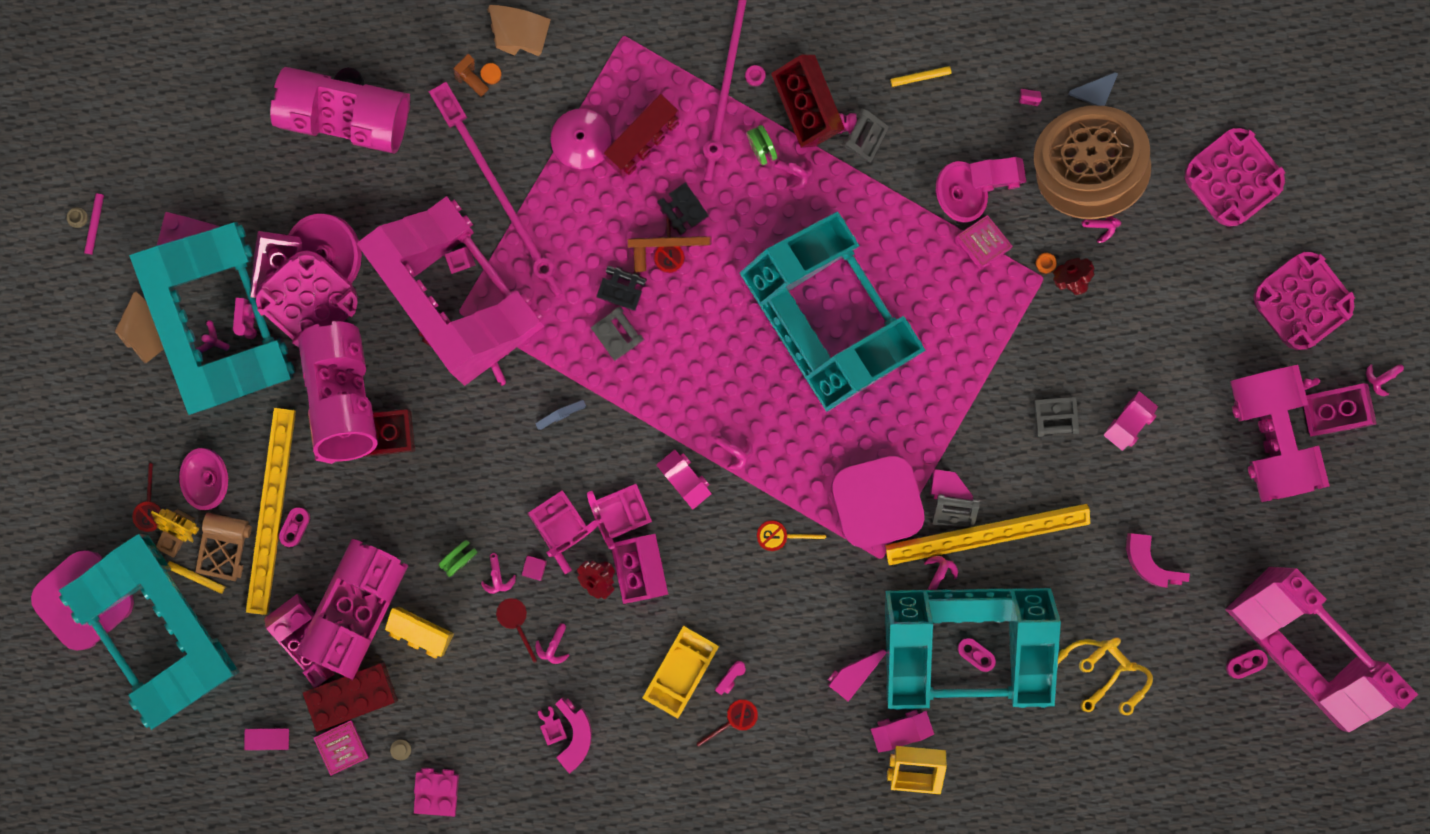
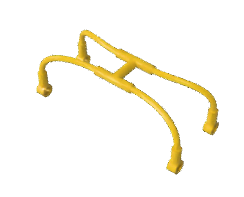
M1118 637L1101 642L1091 639L1078 640L1058 653L1059 664L1077 646L1085 644L1098 646L1099 648L1092 655L1079 662V668L1082 672H1091L1094 664L1105 654L1106 650L1121 664L1102 689H1098L1089 699L1081 702V709L1085 712L1094 710L1095 704L1105 695V692L1116 681L1121 671L1139 670L1147 675V682L1142 690H1138L1127 702L1120 703L1118 709L1122 715L1132 714L1134 707L1145 697V693L1152 685L1153 675L1150 670L1142 665L1130 662L1117 648L1121 643V639ZM1086 661L1090 665L1089 669L1087 670L1083 667V664ZM1086 702H1089L1091 704V707L1088 710L1085 708ZM1125 704L1129 706V711L1127 713L1123 711V706Z

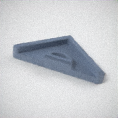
M1118 73L1110 74L1072 89L1068 95L1092 105L1105 106Z
M584 400L560 408L535 424L538 430H541L553 422H558L570 416L569 414L584 409L586 404Z

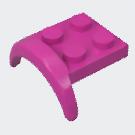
M637 484L596 500L593 491L587 492V498L594 518L600 522L598 527L609 549L616 547L612 538L652 522Z
M563 490L528 512L529 517L551 548V550L546 552L549 557H554L564 552L590 534L600 524L599 520L595 519L586 526Z

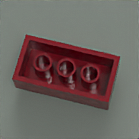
M800 55L771 73L801 148L815 147L845 130L815 55Z
M660 94L604 152L606 162L623 178L626 174L630 176L636 170V164L640 160L644 161L651 154L650 149L654 145L659 146L665 139L664 135L669 130L672 132L679 125V110Z
M410 410L373 413L377 446L371 453L363 457L415 452L412 412Z
M385 662L357 672L353 680L343 677L303 692L316 732L398 701Z

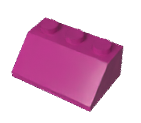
M656 534L614 543L616 547L612 549L623 604L668 595Z

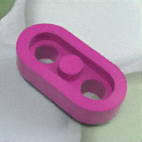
M294 508L289 512L279 534V540L284 546L294 547L301 541L310 521V514L306 509ZM298 514L303 516L301 522H298L296 519ZM289 533L294 534V539L291 541L287 537Z
M965 638L959 642L957 646L959 655L977 669L988 672L994 668L996 663L994 655L975 640ZM965 645L971 646L970 652L964 651ZM983 657H986L988 659V663L986 665L981 664V659Z
M1250 650L1230 659L1227 662L1226 671L1233 678H1244L1264 669L1268 663L1267 655L1261 650ZM1254 656H1258L1259 661L1256 664H1254L1252 661V658ZM1235 664L1240 666L1238 672H1235L1233 669Z

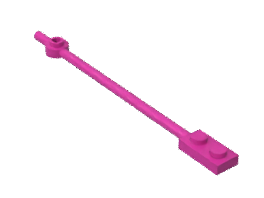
M738 0L712 139L707 141L703 147V154L707 159L704 180L712 181L715 161L720 160L724 153L723 145L719 141L747 0ZM716 147L717 151L713 153L709 149Z
M445 82L432 89L429 93L450 128L454 125L457 127L534 259L533 271L539 279L546 280L555 297L560 296L562 291L552 276L554 274L552 262L541 257L462 122L467 116L449 85ZM544 266L548 268L546 273L540 271Z

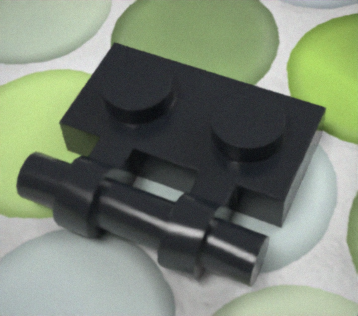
M686 182L669 193L673 200L672 202L667 203L664 197L657 201L661 207L660 211L663 215L666 214L672 223V228L677 230L680 235L687 231L683 226L686 222L693 228L709 217ZM676 207L683 214L679 219L673 211Z
M608 265L606 273L613 275L612 279L603 278L596 297L636 311L642 291L635 289L637 284L645 286L647 279L641 277L636 272L632 274L622 270L623 268L619 266L615 268ZM619 278L630 281L629 286L618 283Z

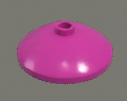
M574 109L566 112L556 121L551 132V146L555 156L564 165L577 170L590 169L600 164L605 159L604 152L612 144L609 125L601 115L589 109ZM579 133L584 134L581 140L576 138Z
M957 161L946 165L940 171L936 180V195L943 211L950 218L958 222H970L979 218L986 209L988 192H982L981 189L973 187L970 164Z
M198 448L188 453L184 458L179 474L183 496L191 506L199 510L213 509L222 502L228 488V472L222 458L215 451L208 448Z

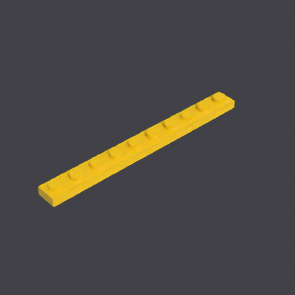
M274 408L246 613L268 615L296 415L295 410Z
M1088 504L887 544L885 545L887 561L889 565L1089 525L1090 509Z

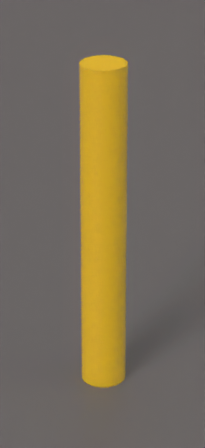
M948 66L890 79L891 86L894 87L951 74V68Z
M168 562L171 571L223 594L225 586L174 562Z

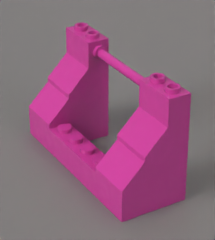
M446 196L427 211L377 227L356 244L449 372L465 386L544 326L540 322L543 320V317L537 309L531 310L529 307L531 301L525 293L520 295L517 290L510 292L472 241L471 235L474 233L470 228L473 225L466 215L462 217L459 213L461 208L455 200L450 201ZM464 243L504 297L495 306L451 322L444 312L439 313L436 309L439 306L432 296L428 297L424 291L427 288L420 279L416 281L414 277L458 244Z
M1268 567L1225 610L1340 730L1351 732L1394 707L1404 709L1418 695L1388 663L1373 660L1328 614L1322 606L1327 599L1297 568ZM1317 613L1358 657H1355L1332 681L1328 682L1278 629L1286 626L1303 614Z

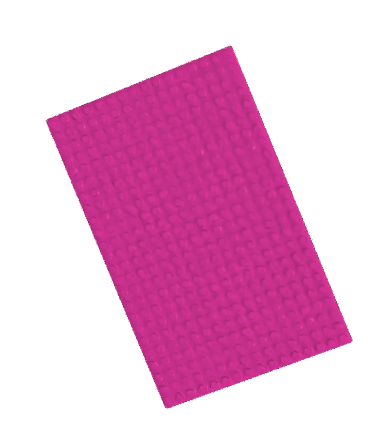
M623 36L579 109L592 110L605 119L611 131L612 144L660 94L679 110V125L672 132L669 130L664 135V141L659 146L654 145L650 149L651 154L644 161L640 160L636 164V170L630 176L626 174L624 178L605 159L593 168L577 170L561 163L553 152L517 212V216L541 257L552 262L554 266V274L552 276L561 289L562 294L555 297L546 280L539 279L533 271L535 261L512 222L488 261L510 292L517 290L520 295L525 293L531 301L529 305L531 310L537 309L543 317V320L540 322L544 327L517 348L846 539L832 493L834 477L847 467L885 457L897 456L910 464L920 495L1041 286L1043 277L1004 254L980 270L955 239L963 230L819 147L801 148L793 132L729 95L719 141L723 145L724 153L720 160L715 161L712 181L704 180L707 159L703 154V147L707 141L712 139L721 91L630 38ZM763 125L774 145L777 159L788 164L795 163L806 170L804 159H808L812 164L813 172L808 177L807 184L799 190H789V187L798 183L801 178L775 167L774 161L770 159L767 153L765 154L767 164L762 166L748 141L746 134L748 130H753L757 126ZM579 133L576 138L581 140L584 134ZM711 147L709 150L714 153L717 151V148ZM686 182L709 217L693 228L688 222L683 224L687 230L683 235H680L671 226V237L712 236V244L680 246L685 256L684 264L678 271L673 273L663 272L655 264L654 256L658 247H646V271L636 273L646 278L647 281L645 286L637 284L635 289L642 291L636 311L622 307L624 310L623 314L638 335H642L644 341L614 361L591 329L593 325L620 307L596 297L603 278L612 279L613 275L606 273L608 265L615 268L619 266L624 271L634 273L633 247L628 248V239L667 237L666 214L663 215L660 211L661 207L657 201L664 197L667 203L672 202L673 200L669 193ZM678 207L673 209L678 219L683 216ZM839 212L860 245L853 251L855 253L853 256L890 312L892 318L895 317L897 320L904 316L926 351L826 412L741 277L740 272L767 248ZM843 258L789 291L801 312L806 316L811 328L816 332L821 344L828 351L830 358L886 326L884 324L886 321L850 264ZM544 266L540 271L546 273L548 268ZM484 270L459 310V313L464 317L495 306L503 300L504 296ZM619 278L618 283L629 286L630 281ZM615 318L611 321L626 343L631 342L632 339L618 319ZM716 436L723 437L743 452H746L745 439H749L753 445V453L742 468L736 470L727 468V465L739 462V458L715 442ZM892 542L861 549L882 559L886 554L885 545L892 544Z

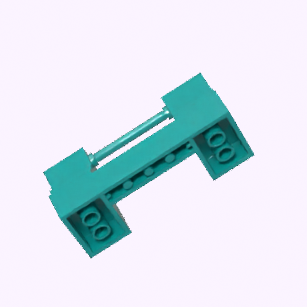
M839 212L767 248L740 272L741 277L826 412L926 351L904 316L897 320L895 317L892 318L890 312L853 256L855 255L853 251L860 245ZM843 258L850 264L886 321L884 323L886 326L830 358L828 351L821 344L816 332L811 328L806 316L801 312L789 291Z
M238 222L129 255L188 415L294 378L295 369L291 361L288 362L286 356L288 349L285 342L281 343L280 339L274 341V338L270 336L264 316H261L257 310L256 298L250 296L251 281L245 267H248L246 263L252 261L253 253L249 244L246 245L243 237H246L243 226L239 225ZM235 267V270H239L238 272L247 297L252 305L254 316L264 339L262 340L263 345L202 365L203 358L201 352L195 348L193 343L195 342L194 333L188 329L186 324L188 317L185 310H181L179 305L181 298L178 291L174 290V287Z
M138 534L114 549L79 578L60 589L61 595L59 598L65 606L69 605L73 611L71 616L77 624L92 625L133 686L131 688L133 692L128 695L131 707L135 711L138 709L142 715L140 717L141 722L146 728L150 727L152 730L238 674L239 670L218 638L212 639L168 574L171 568L150 536ZM140 589L147 600L151 599L154 603L152 608L157 616H162L166 621L164 626L169 634H174L178 639L176 642L178 648L182 653L185 651L187 655L146 684H143V682L139 683V680L99 622L101 614Z
M1051 588L885 591L886 694L888 709L930 708V700H933V698L1008 697V699H1011L1013 707L1044 708L1055 706L1061 621ZM1009 621L1011 686L999 689L933 690V687H931L933 623Z

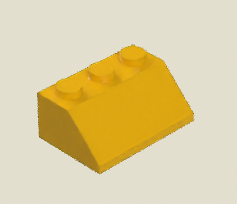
M401 607L392 608L385 628L386 631L390 632V637L397 640L403 638L408 641L407 645L415 649L421 647L427 650L426 654L433 658L444 656L454 633Z

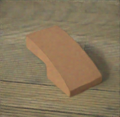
M178 509L174 511L176 515H180L178 523L183 517L194 523L195 518ZM163 531L156 547L161 552L174 558L183 541L176 538L175 533Z

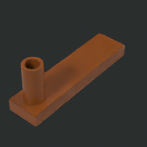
M467 54L453 68L454 77L460 84L465 81L482 97L489 88L473 73L475 70L474 59Z
M712 236L628 239V248L633 247L634 272L646 271V247L703 246L712 244Z

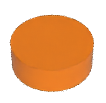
M488 63L482 67L481 77L485 83L492 85L500 81L502 73L496 64Z
M1042 253L1037 257L1035 264L1038 271L1047 274L1056 268L1057 261L1051 253Z

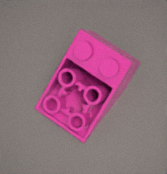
M296 594L265 617L264 620L266 629L305 671L315 662L296 654V651L314 613L305 601Z

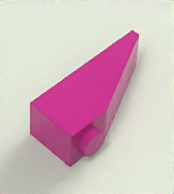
M881 649L841 668L838 672L834 670L828 678L830 681L828 686L849 702L887 652Z

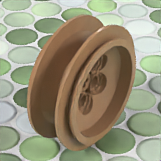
M1084 106L1061 114L1045 127L1035 145L1034 165L1039 190L1052 207L1061 213L1075 218L1099 219L1124 211L1141 197L1151 177L1150 144L1144 128L1131 115L1108 106Z

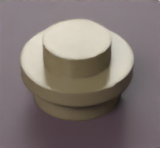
M75 207L67 213V222L70 226L81 228L87 223L88 215L82 208Z
M403 739L395 741L390 748L392 757L400 761L407 759L411 754L409 742Z

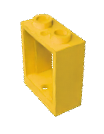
M896 746L895 753L890 755V767L892 768H888L887 781H891V790L941 794L947 767L946 750ZM900 764L934 767L933 774L901 772L899 771Z

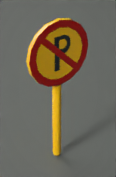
M767 521L759 527L757 541L765 550L776 551L784 546L787 538L825 539L826 535L787 534L785 527L781 523Z

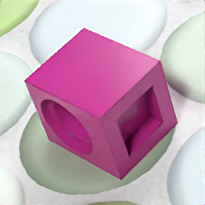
M467 247L444 254L451 274L476 266L472 253Z

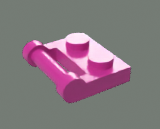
M236 298L233 331L236 335H244L248 339H254L257 336V331L254 328L255 316L252 305L245 298Z
M736 661L717 684L715 691L721 696L724 692L728 694L735 685L733 680L736 676H741L745 673V664L742 661Z

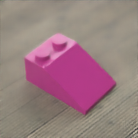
M165 212L157 246L220 226Z
M258 231L254 252L251 297L256 298L260 285L290 257L301 252L302 242L300 237Z
M1363 383L1306 395L1308 405L1304 406L1310 437L1377 424L1368 384Z

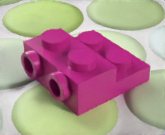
M421 768V771H417L414 789V813L455 817L459 774H454V770L442 769V773L434 772L433 768Z

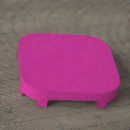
M1233 128L1224 133L1188 163L1185 170V181L1192 192L1215 220L1228 227L1237 226L1247 221V219L1283 191L1285 184V171L1283 168L1278 167L1254 137L1256 134L1251 130L1248 131L1242 128Z
M311 251L298 252L290 257L260 285L256 296L257 310L261 316L265 315L293 340L292 344L299 347L298 338L305 329L319 324L320 327L332 325V321L344 322L349 316L352 318L355 314L358 303L357 292L353 285L322 256Z
M1303 252L1290 259L1264 279L1256 287L1254 293V303L1258 311L1282 342L1294 350H1306L1315 346L1337 327L1349 320L1354 310L1355 297L1353 293L1348 292L1324 261L1326 258L1321 254L1313 252Z
M890 456L850 466L841 470L834 477L832 493L843 534L846 540L853 546L869 548L910 537L922 528L925 520L924 510L914 472L910 464L903 458Z
M89 550L78 551L70 555L36 585L31 596L32 606L39 617L66 647L76 651L89 649L95 646L101 639L92 625H81V623L77 624L71 616L73 611L69 605L65 606L59 598L61 595L59 590L79 578L102 560L103 557L100 554ZM133 594L99 616V622L107 634L131 614L134 605Z

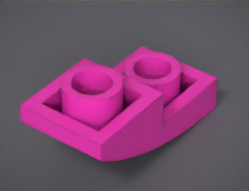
M245 729L244 750H289V729Z

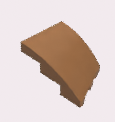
M489 5L487 10L492 20L491 28L495 35L496 48L514 56L519 49L537 56L542 53L551 19L517 8Z
M134 292L127 308L124 310L121 321L116 327L115 333L128 348L132 347L141 360L147 363L164 348L146 300L140 294Z

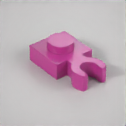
M549 706V716H544L542 710L538 711L539 718L545 721V724L540 727L547 745L567 738L561 719L554 720V708Z

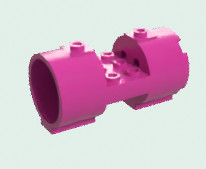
M284 67L280 71L274 88H277L274 100H271L270 116L273 126L312 136L324 133L351 139L353 145L395 154L398 151L403 140L410 110V94L367 84L362 86L331 79V76L291 67Z
M332 321V325L322 327L319 324L313 325L300 334L298 341L303 378L308 393L310 408L308 416L315 460L333 464L336 461H349L361 458L376 448L377 437L372 404L366 397L363 376L366 373V365L359 328L351 323Z
M1289 366L1230 381L1235 399V406H1232L1234 417L1238 418L1239 422L1260 417L1261 421H1258L1260 432L1265 433L1266 441H1263L1265 452L1270 453V457L1251 461L1248 467L1250 478H1254V482L1257 484L1261 502L1329 487L1320 447L1313 446L1300 450L1297 449L1288 414L1290 409L1308 405L1299 366Z
M351 539L301 640L296 654L353 680L408 565L400 563L401 560L380 549L363 545L361 541Z

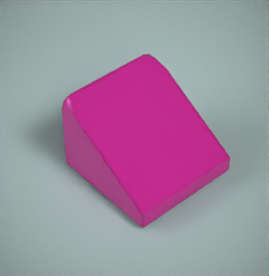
M1020 89L1019 103L1033 106L1040 104L1042 100L1040 91Z
M527 556L522 576L542 581L547 561Z
M317 663L312 664L303 672L314 688L335 675L332 670Z

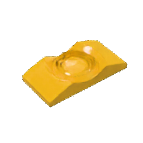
M683 626L642 698L678 719L719 646Z

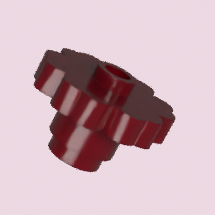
M1080 258L1070 259L1065 262V265L1057 267L1053 272L1055 276L1053 280L1056 287H1059L1060 290L1067 288L1073 294L1080 295L1088 290V284L1095 275L1093 272L1095 268L1092 261L1088 258L1082 260Z
M585 561L577 569L579 574L577 578L581 586L587 589L591 596L597 599L601 597L606 599L614 591L612 586L614 581L612 578L615 570L609 562L596 563L591 561L589 563Z

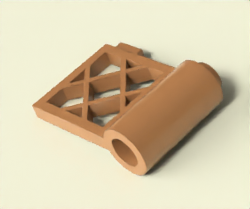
M207 512L202 525L203 534L195 573L236 581L237 577L241 578L244 565H240L244 541L250 537L252 530L249 521ZM207 538L215 539L219 547L210 552L206 546ZM229 543L238 544L237 553L233 556H230L224 547ZM221 549L227 560L218 564L212 554ZM207 557L215 565L210 571L201 569L203 560ZM229 561L233 566V574H224L220 566Z

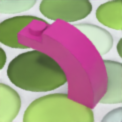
M1127 533L1126 548L1129 562L1143 580L1152 585L1165 588L1168 586V580H1170V584L1182 585L1183 581L1189 582V573L1166 571L1154 563L1150 552L1152 536Z
M562 697L555 705L571 723L573 738L571 744L556 758L570 774L581 764L589 751L592 729L584 709L581 708L576 713L574 711L576 707L569 698L565 700Z

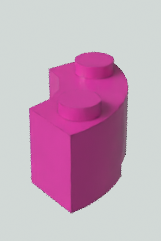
M1011 157L998 160H984L970 164L973 187L981 189L982 192H989L994 190V188L1008 186V189H1016L1020 187V184L1026 183L1022 158Z
M1139 391L1124 407V411L1117 420L1114 419L1104 433V436L1122 451L1128 445L1132 447L1139 439L1137 435L1145 424L1150 425L1157 415L1154 413L1158 406Z
M673 450L656 466L689 506L694 509L712 494L707 489L709 483L703 476L698 478L689 467L691 462L684 453L679 455L676 450Z
M915 709L906 712L905 717L890 721L889 718L878 721V726L871 728L878 753L894 750L896 746L918 742L934 735L927 711L918 712Z

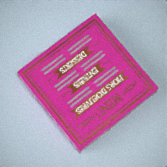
M988 215L955 237L980 270L1013 247Z
M352 720L314 737V741L330 776L369 758Z

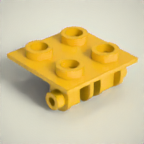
M161 509L159 514L154 511L151 512L154 522L158 524L157 528L166 533L168 531L175 533V537L183 542L189 540L193 543L192 534L196 535L199 530L196 523L188 519L186 520L184 517L178 523L180 515H176V513L169 509Z

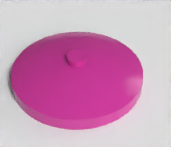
M313 214L301 219L292 228L289 235L300 237L302 242L301 252L311 251L319 254L352 284L361 266L362 253L356 244L359 242V239L353 228L346 221L331 214Z

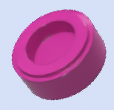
M758 65L750 66L745 73L747 83L751 86L761 85L765 80L764 69Z

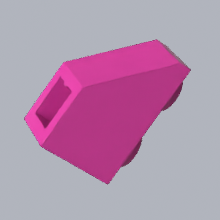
M933 470L930 495H934V499H937L938 494H942L944 497L973 499V495L955 472Z

